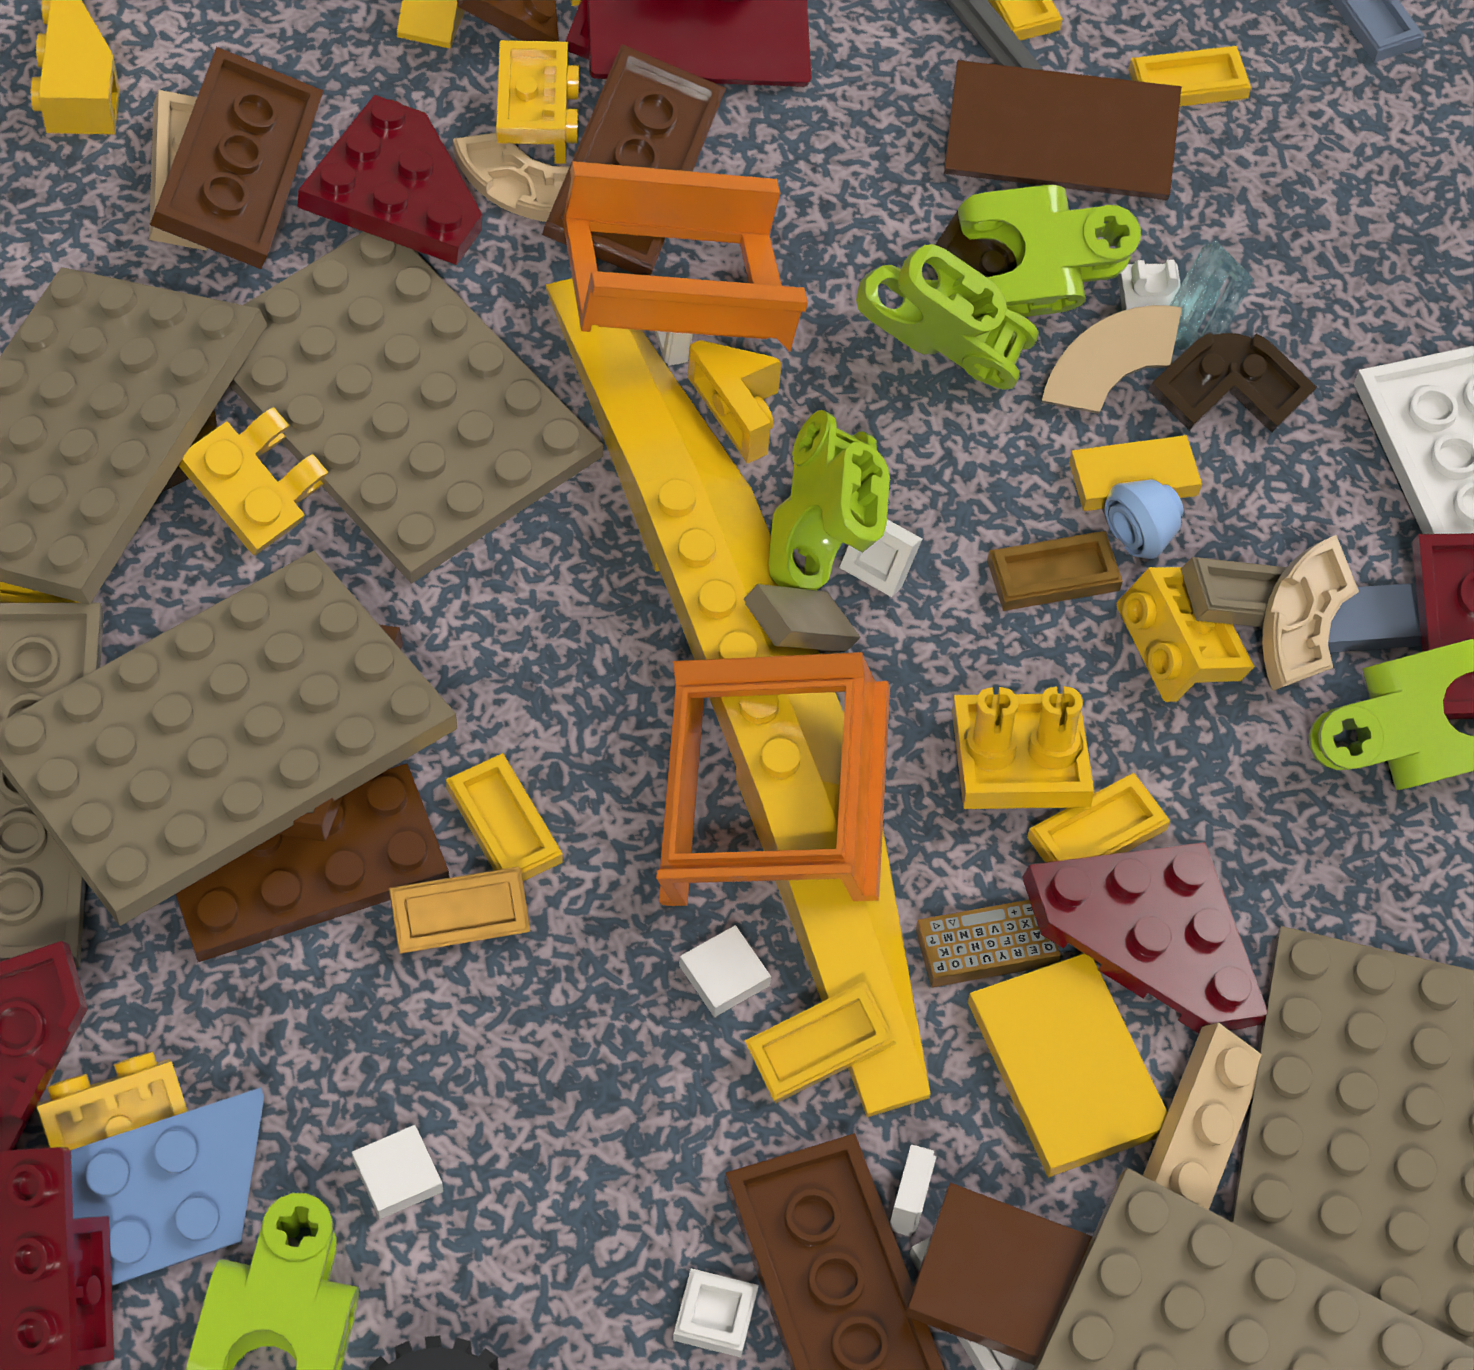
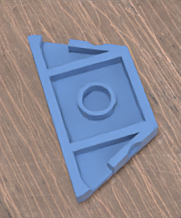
M261 1087L70 1150L73 1218L109 1216L112 1286L241 1242L264 1102Z

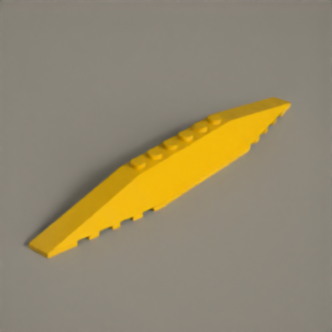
M570 278L546 284L548 297L655 572H661L694 660L819 654L818 649L775 646L745 605L744 598L757 584L778 586L772 580L769 573L770 532L750 485L642 330L598 327V325H592L590 332L581 331L573 279ZM836 693L710 697L711 704L736 765L735 779L763 851L836 849L844 712ZM883 830L879 901H853L841 879L775 881L822 1002L865 981L896 1042L895 1045L848 1068L867 1117L929 1099L931 1095Z

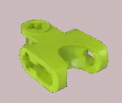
M1042 185L974 194L967 198L957 209L961 230L969 239L997 240L1005 244L1013 252L1017 261V268L1008 273L987 278L1001 289L1006 300V308L1024 317L1066 312L1081 306L1086 302L1083 282L1109 280L1120 275L1127 267L1131 255L1135 252L1141 240L1140 225L1137 218L1129 210L1118 205L1069 210L1066 190L1058 185Z
M934 244L923 245L908 255L902 269L893 265H883L870 271L859 283L856 297L858 310L869 321L914 351L923 355L940 352L964 368L975 380L998 389L1006 390L1016 386L1020 377V371L1016 367V363L1022 350L1031 349L1035 345L1039 336L1037 328L1024 316L1006 308L1005 297L1001 289L993 281L946 249ZM924 263L931 265L935 269L938 280L923 278L922 267ZM880 283L888 286L893 292L903 298L899 308L890 309L881 303L878 297V285Z
M818 410L813 413L803 424L797 435L792 451L794 466L791 496L782 502L773 514L768 564L770 577L780 587L817 591L828 582L835 556L842 543L863 553L883 537L887 526L890 475L884 458L877 451L876 439L864 431L850 435L837 428L836 418L824 410ZM795 549H798V553L806 557L804 574L793 560Z
M1474 639L1362 668L1370 699L1330 709L1320 714L1312 723L1308 735L1309 748L1314 758L1324 767L1333 770L1357 769L1388 761L1396 790L1411 788L1474 771V735L1470 736L1458 732L1449 723L1444 714L1443 699L1447 687L1456 678L1474 671ZM1343 728L1344 730L1355 729L1358 741L1351 743L1349 750L1347 747H1336L1333 736L1340 734Z
M291 1193L276 1200L268 1208L263 1218L251 1265L223 1259L217 1261L205 1296L186 1370H233L237 1362L248 1351L260 1347H277L288 1352L296 1360V1370H342L356 1317L359 1288L329 1281L336 1256L337 1239L333 1230V1220L329 1209L319 1198L307 1193ZM300 1228H310L312 1237H303L299 1247H291L289 1245L288 1238L297 1237Z

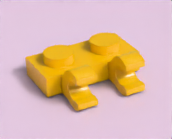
M275 407L260 415L240 435L226 421L189 447L178 465L254 556L303 521L305 514L297 506V503L319 489L323 484L321 479L328 474V471L314 454H311L294 466L277 482L258 459L259 456L279 444L285 438L282 432L289 428V424Z

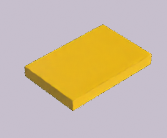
M1084 953L969 994L967 1003L1047 1177L1158 1138L1168 1112L1093 958Z

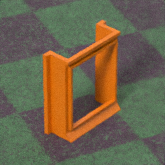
M572 161L570 170L571 183L563 216V225L581 331L590 332L592 325H598V327L756 339L776 338L789 352L791 351L801 312H806L808 300L805 288L782 286L770 239V231L781 193L777 179ZM591 232L738 243L741 247L749 283L598 272Z
M862 652L673 661L676 688L661 863L656 876L660 884V904L666 906H687L689 883L841 879L853 901H879L890 685L888 681L874 680ZM845 692L836 849L692 853L704 698Z

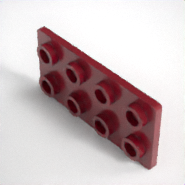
M587 0L590 76L594 79H607L621 44L715 84L807 87L812 79L807 0Z
M68 1147L0 1151V1370H79V1366L114 1360L109 1216L73 1218L71 1151Z

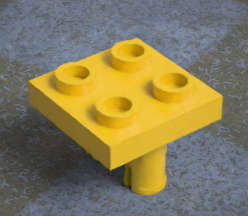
M1056 686L1046 689L1043 694H1015L1010 689L999 687L998 694H994L993 687L981 690L978 695H954L952 716L963 809L1082 808L1092 806L1094 786L1082 715L1083 699L1076 689L1063 686L1062 694H1058Z

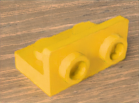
M500 40L496 122L497 143L554 144L555 164H566V144L578 143V109H567L568 99L579 100V65H568V42Z
M1149 567L1117 602V609L1164 702H1177L1195 683L1241 681L1255 667L1233 624L1196 621L1182 575V567Z
M151 1051L113 1064L117 1076L90 1085L86 1073L47 1086L50 1099L39 1102L37 1109L50 1148L68 1147L70 1150L188 1112L171 1059L157 1062L154 1052Z

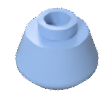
M1150 479L1119 483L1111 488L1105 502V516L1111 532L1125 545L1124 548L1129 554L1135 557L1154 559L1163 552L1181 528V516L1184 513L1183 504L1179 495L1171 486L1162 485L1158 481Z

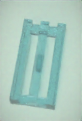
M1217 240L1202 247L1170 306L1182 307L1175 346L1180 351L1189 348L1196 340L1210 332L1213 335L1225 333L1254 280ZM1228 275H1230L1233 279L1200 336L1197 330L1209 309L1214 307L1220 296V289Z

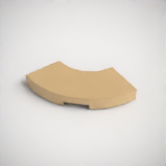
M496 133L453 139V151L457 163L465 177L478 192L499 207L514 214L534 220L547 221L569 166H551L533 160L521 151L516 144L497 143Z
M1168 305L1135 307L1108 316L1092 325L1080 334L1059 358L1045 386L1041 403L1099 414L1108 392L1123 377L1144 368H1168L1171 365L1182 307Z
M1337 535L1311 546L1296 557L1283 571L1270 595L1264 616L1262 645L1264 663L1272 691L1333 668L1328 646L1331 621L1341 604L1359 592Z

